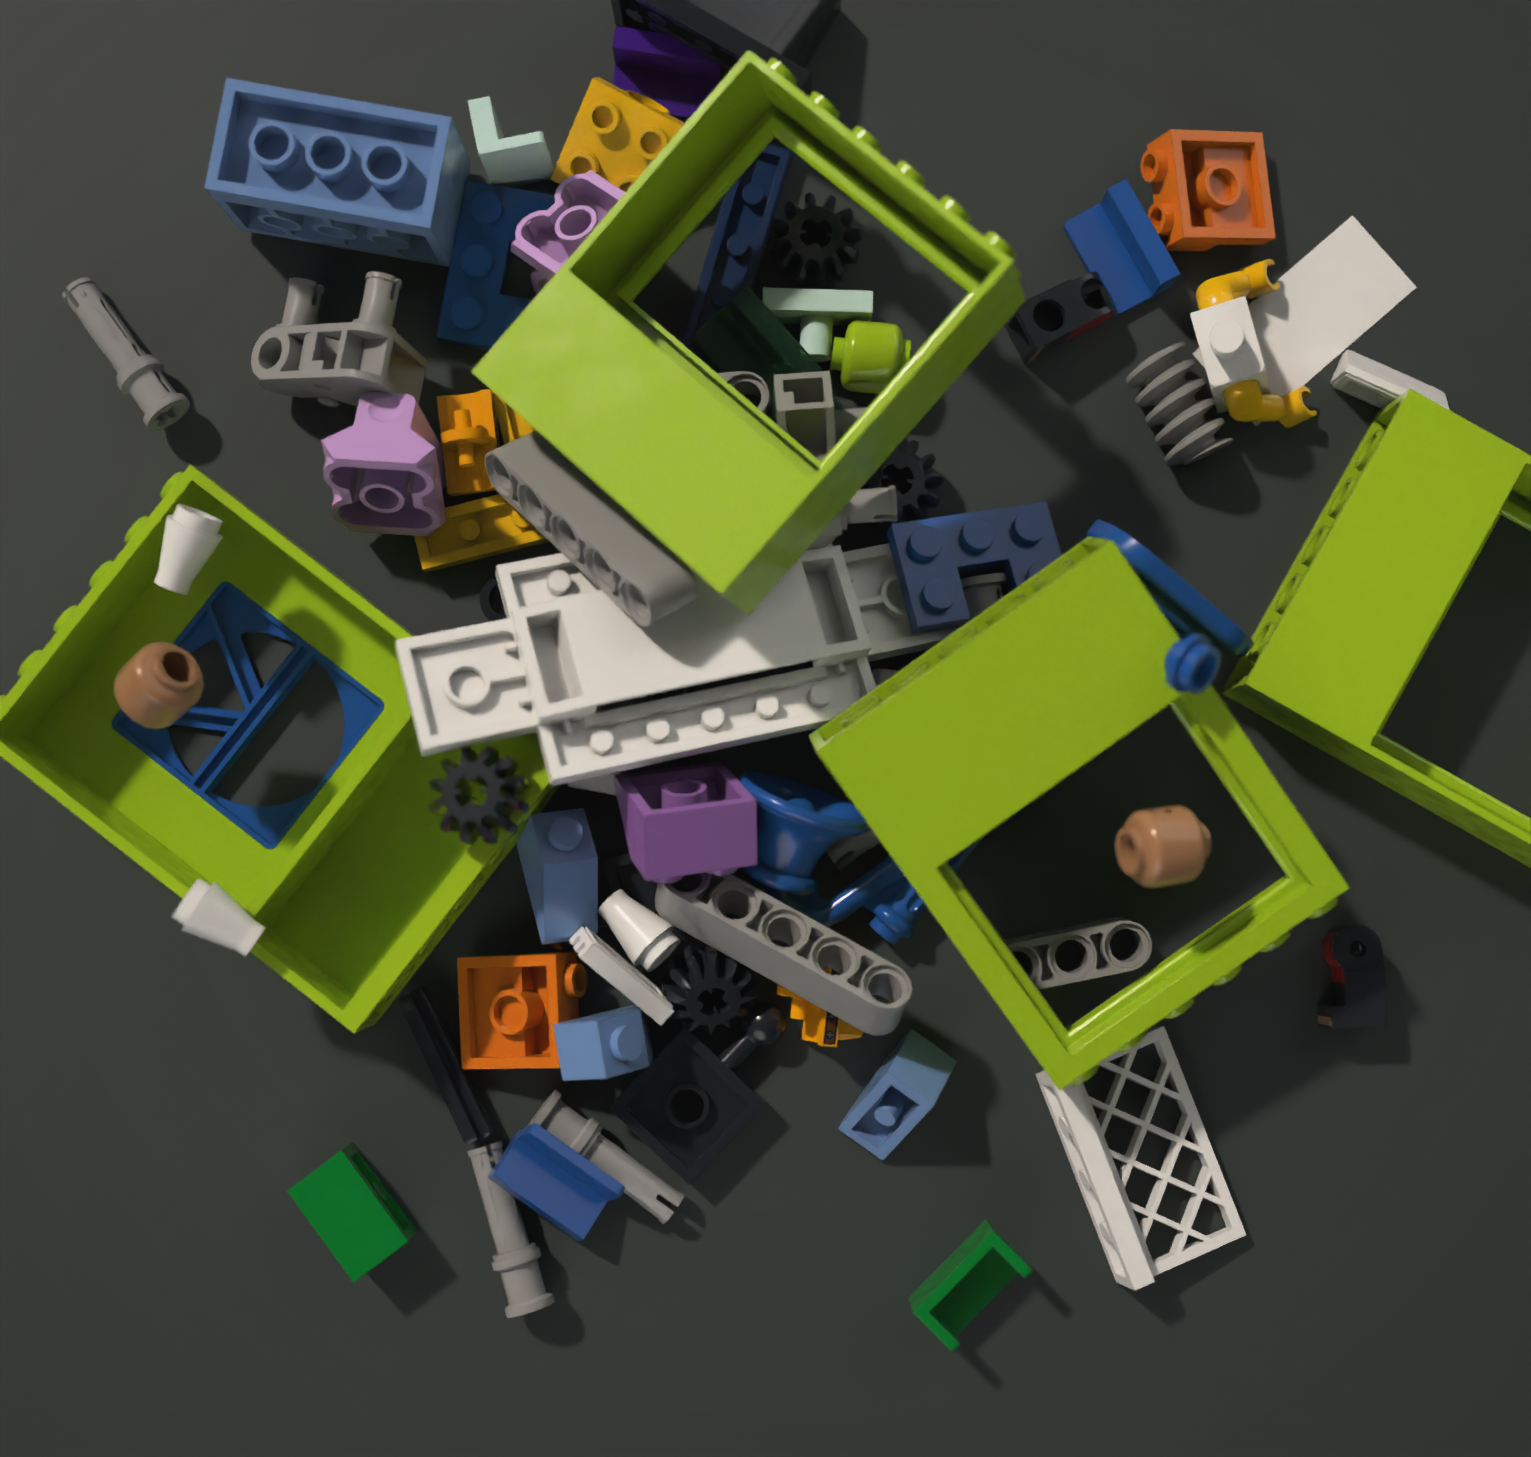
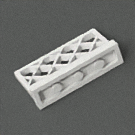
M1156 1026L1147 1030L1145 1038L1137 1046L1126 1052L1120 1053L1116 1051L1098 1063L1099 1066L1116 1073L1105 1103L1088 1096L1084 1083L1076 1086L1068 1084L1059 1091L1045 1070L1035 1074L1116 1283L1132 1290H1138L1155 1282L1153 1277L1246 1235L1164 1026ZM1151 1043L1155 1044L1161 1060L1154 1082L1129 1071L1137 1050ZM1123 1056L1119 1066L1109 1062ZM1126 1078L1151 1089L1140 1118L1115 1108ZM1167 1078L1170 1082L1172 1090L1164 1087ZM1161 1094L1176 1100L1182 1113L1174 1134L1150 1124ZM1092 1106L1102 1110L1099 1119H1097ZM1112 1115L1136 1125L1125 1156L1109 1149L1104 1137ZM1147 1130L1171 1141L1160 1171L1135 1161ZM1187 1131H1189L1193 1143L1185 1140ZM1182 1146L1197 1152L1202 1164L1195 1186L1171 1177ZM1113 1158L1122 1162L1119 1172ZM1133 1167L1157 1178L1146 1208L1130 1202L1125 1191V1186ZM1167 1183L1192 1193L1180 1224L1156 1213ZM1208 1183L1214 1195L1205 1192ZM1203 1198L1218 1205L1226 1225L1225 1228L1207 1236L1191 1229ZM1134 1211L1143 1215L1139 1224ZM1153 1220H1156L1176 1229L1177 1233L1169 1253L1152 1260L1145 1241ZM1188 1235L1198 1239L1185 1245Z

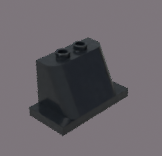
M611 0L615 25L665 33L728 71L732 70L748 50L765 63L770 58H775L794 75L797 80L794 86L809 97L811 95L812 72L805 68L840 12L842 0Z

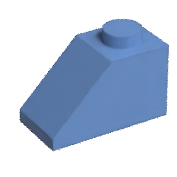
M584 808L530 814L516 845L542 945L569 941L581 926L584 928L587 926L597 935L598 858Z
M635 1004L553 1024L562 1081L606 1079L650 1067L654 1059L647 1014Z
M910 1029L885 1058L842 1120L838 1129L883 1161L935 1105L957 1061L913 1029Z

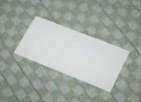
M1353 215L1273 283V285L1280 283V289L1259 296L1248 305L1267 371L1271 394L1281 397L1304 386L1417 288ZM1198 348L1192 355L1205 368L1200 348ZM1253 422V424H1254L1255 426H1257V425H1259V424L1261 423V422Z

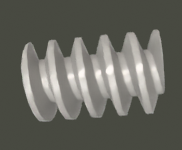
M1185 342L1171 345L1148 357L1125 379L1128 388L1146 386L1135 398L1138 407L1155 406L1145 418L1147 426L1165 425L1154 438L1157 446L1175 445L1164 457L1167 465H1188L1209 456L1234 441L1233 438L1215 439L1214 434L1225 423L1223 418L1206 420L1204 414L1215 404L1214 399L1196 400L1194 397L1205 385L1204 379L1186 381L1184 377L1196 364L1194 359L1176 361L1174 357L1186 345Z

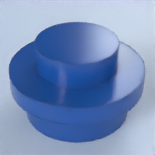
M1192 634L1184 640L1177 641L1170 648L1165 658L1164 669L1166 671L1167 685L1171 689L1179 693L1190 691L1197 694L1204 691L1211 684L1219 669L1220 653L1212 648L1208 638L1200 634Z

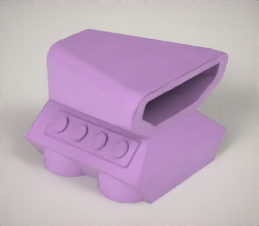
M591 170L586 174H576L562 181L555 191V203L547 210H538L528 214L516 227V239L511 243L510 251L535 268L531 272L530 277L536 294L544 288L625 194L623 190Z
M387 392L364 393L359 399L354 424L321 440L326 460L323 478L332 487L334 496L331 514L338 523L346 526L350 532L428 537L447 521L442 488L447 487L442 446L412 395Z

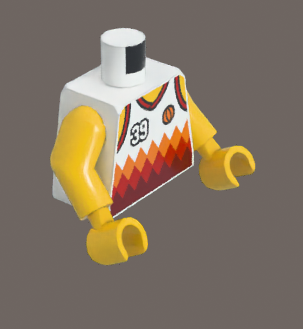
M1266 259L1245 266L1239 271L1204 281L1196 291V301L1199 310L1190 313L1218 414L1228 411L1230 417L1241 422H1275L1279 420L1284 427L1291 428L1316 416L1317 411L1309 410L1303 402V398L1311 395L1310 389L1305 386H1301L1281 397L1270 392L1267 371L1246 297L1252 299L1280 289V283L1273 285L1269 281L1267 267L1275 263L1272 259Z

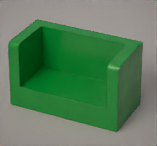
M353 1142L287 1190L353 1283L409 1242L418 1232Z
M985 1219L908 1299L912 1312L951 1352H954L961 1345L958 1334L1017 1273L1026 1278L1033 1270L1027 1260Z

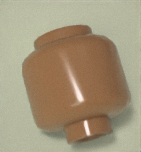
M165 642L144 646L119 670L114 682L115 698L121 710L131 720L140 725L156 729L173 725L199 701L204 689L203 674L195 658L186 650Z
M1179 805L1132 813L1126 820L1124 828L1119 830L1116 837V854L1120 867L1143 887H1158L1194 880L1201 873L1205 858L1209 856L1211 851V838L1206 826L1198 821L1193 812Z

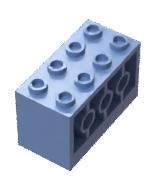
M226 78L204 189L236 227L242 231L450 267L466 180H468L471 161L452 117Z

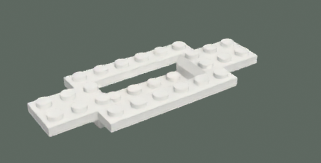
M832 543L823 548L807 549L749 616L722 596L689 566L697 584V598L648 626H641L636 623L563 553L496 565L495 575L506 619L396 640L395 649L421 756L536 732L551 787L819 728L876 688L869 662L931 649L960 627L912 635L889 543L842 552L840 545L833 546ZM807 661H812L814 666L595 713L598 705Z

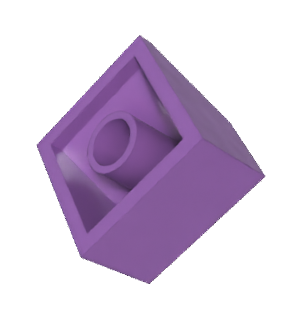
M722 761L614 775V787L630 858L645 881L673 883L681 880L684 875L703 872L713 875H728L736 872L738 867L757 865L756 799Z

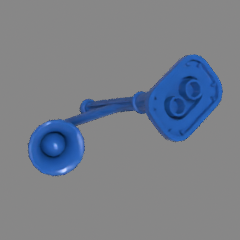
M1096 519L1085 533L1086 538L1090 536L1113 540L1171 627L1181 638L1185 639L1189 635L1200 634L1208 638L1214 648L1235 658L1244 657L1253 647V640L1241 628L1130 535L1118 527ZM758 771L742 772L739 775L738 780L756 799L757 865L739 868L745 875L763 884L764 893L828 928L843 921L863 906L876 915L869 925L891 944L895 945L901 937L910 938L914 935L915 926L913 922L927 905L891 855L832 898L825 899L817 893L818 879L813 873L820 858L829 847L844 836L861 835V833H866L871 829L855 805L820 788L779 775ZM986 834L947 860V863L954 872Z

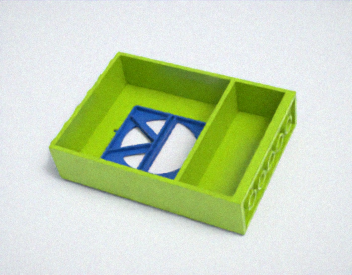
M190 464L184 473L182 471L175 473L165 483L160 493L161 502L149 517L143 516L130 527L125 536L126 546L114 561H106L95 571L89 582L91 590L78 606L72 605L60 615L53 628L56 634L43 650H36L25 659L18 670L20 679L7 695H0V756L182 899H184L198 878L209 885H212L214 881L219 884L255 921L266 927L250 952L353 1033H357L375 1025L516 845L530 814L541 813L562 784L550 787L536 732L469 746L475 750L478 756L484 747L491 746L499 751L500 759L510 756L518 762L514 776L526 778L529 787L523 792L516 794L515 797L527 802L529 810L522 813L513 810L509 817L516 822L518 826L517 831L510 833L498 825V841L492 845L485 843L480 835L473 845H468L460 841L459 831L452 835L443 832L440 829V824L445 815L434 814L430 811L429 807L434 800L442 797V793L430 788L429 781L437 778L445 781L448 773L443 770L441 760L448 758L460 765L461 748L421 756L395 649L396 640L415 637V635L222 485ZM178 504L198 509L222 521L218 534L223 538L191 584L187 595L170 591L154 583L159 568L167 515H174ZM245 632L266 633L295 644V647L262 689L241 639L242 634ZM212 640H217L245 707L244 712L193 705L173 724L227 732L194 775L186 769L174 749L168 729L170 726L156 729L140 725L131 720L121 710L115 698L114 682L119 670L148 644L157 642L170 643L186 650L192 655L203 645ZM315 660H317L326 670L338 691L345 722L343 744L339 757L327 774L311 792L281 805L248 806L235 803L213 793L212 791ZM481 786L476 787L472 793V796L477 799L473 803L479 806L487 798V795L481 792L482 789H485Z

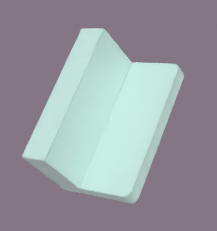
M490 96L467 100L478 155L490 184L515 187L550 180L554 166L542 131L504 138Z

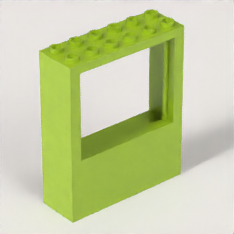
M750 50L744 54L471 371L714 589L748 616L1025 302L1019 280L1022 274L1015 266L1013 260L1016 254L1001 237L991 231L982 236L968 224L971 218L957 202L948 196H943L938 201L923 189L927 184L914 168L902 160L894 166L880 154L883 148L870 133L860 126H856L852 131L837 120L840 115L826 98L815 91L808 97L794 86L797 83L796 78L782 63L775 58H770L765 63ZM774 138H777L968 293L821 461L633 302Z
M1410 388L1376 413L1251 637L1254 642L1253 647L1244 657L1239 658L1220 693L1531 868L1530 817L1381 734L1383 727L1500 516H1504L1531 532V455Z
M1090 536L808 735L818 755L1059 1091L1068 1084L1076 1086L1091 1078L1099 1068L1098 1063L1114 1052H1126L1137 1046L1145 1038L1148 1028L1163 1018L1172 1019L1184 1013L1193 1004L1194 996L1211 984L1218 986L1234 978L1242 969L1241 963L1259 951L1268 952L1280 946L1289 937V930L1307 917L1310 919L1317 918L1330 911L1338 902L1337 896L1350 888L1212 685L1210 684L1204 691L1197 694L1190 691L1179 693L1167 685L1166 671L1164 669L1165 658L1170 648L1180 638L1113 540ZM1169 704L1277 861L1285 876L1065 1029L949 866L947 860Z

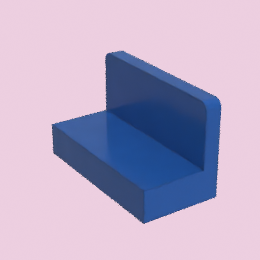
M1127 179L1108 188L1099 204L1067 220L1063 226L1067 238L1087 273L1095 271L1099 273L1117 308V312L1113 317H1118L1170 289L1180 275L1178 268Z
M535 1123L517 1131L487 1177L577 1241L585 1239L607 1201L620 1198L625 1190V1186Z

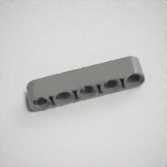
M532 431L485 455L486 472L497 492L636 623L641 626H648L697 598V584L689 566L538 431Z
M703 872L684 875L677 882L657 884L655 909L660 917L673 926L865 1033L885 1035L892 1032L898 1026L910 998L912 986L906 972L897 965L731 874L713 875ZM682 886L690 889L691 891L682 892L676 890L674 887ZM723 913H731L741 919H730L725 917ZM772 940L786 942L790 947L777 946ZM828 967L834 969L840 975L828 974L821 968ZM871 995L885 997L891 1004L878 1002Z

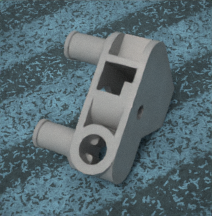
M367 272L359 318L345 323L316 324L321 296L325 289L324 286L321 284L316 285L317 282L309 279L290 278L282 323L266 330L255 343L251 354V367L253 373L258 377V384L267 390L287 396L302 398L328 397L357 407L360 397L366 392L410 394L419 405L427 360L397 334L396 329L392 327L402 281L399 278L394 279L395 276L387 273ZM326 336L335 337V338H338V339H340V340H335V339L327 338Z
M830 371L774 375V422L819 461L827 455L868 408L835 409ZM895 485L884 488L860 489L808 549L826 547L837 536L842 535V530H847V524L884 521L897 522L898 511Z

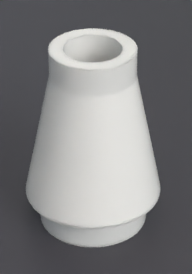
M178 504L174 515H167L159 568L154 583L170 591L187 595L191 584L223 538L218 534L222 521L198 509Z
M200 878L197 879L172 916L173 919L184 925L181 931L235 950L245 957L266 928L255 921L219 884L214 881L212 885H209Z
M622 889L614 892L598 909V913L607 922L633 965L638 966L641 964L648 972L661 965L680 943V939L673 933L675 926L629 897Z

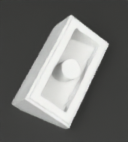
M1348 349L1343 353L1330 382L1333 388L1381 409L1411 388L1449 410L1447 398L1443 391Z

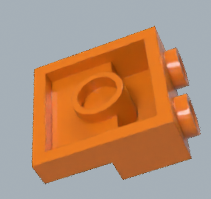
M1170 129L1147 144V150L1141 159L1140 170L1144 181L1151 182L1154 203L1149 208L1148 217L1167 251H1207L1216 245H1264L1276 239L1263 132Z
M576 952L458 957L462 1069L560 1068L553 1024L579 1018L578 997H582L587 989V972L582 964H577Z

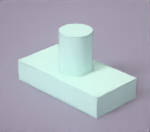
M763 287L762 323L800 324L799 358L803 361L826 362L832 359L833 325L848 326L854 320L871 321L873 291Z

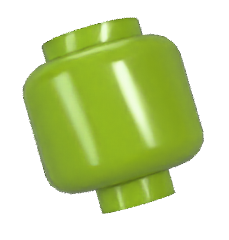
M854 320L848 325L845 338L834 337L830 370L841 371V384L848 391L880 394L909 361L911 340L903 339L902 330L898 325Z

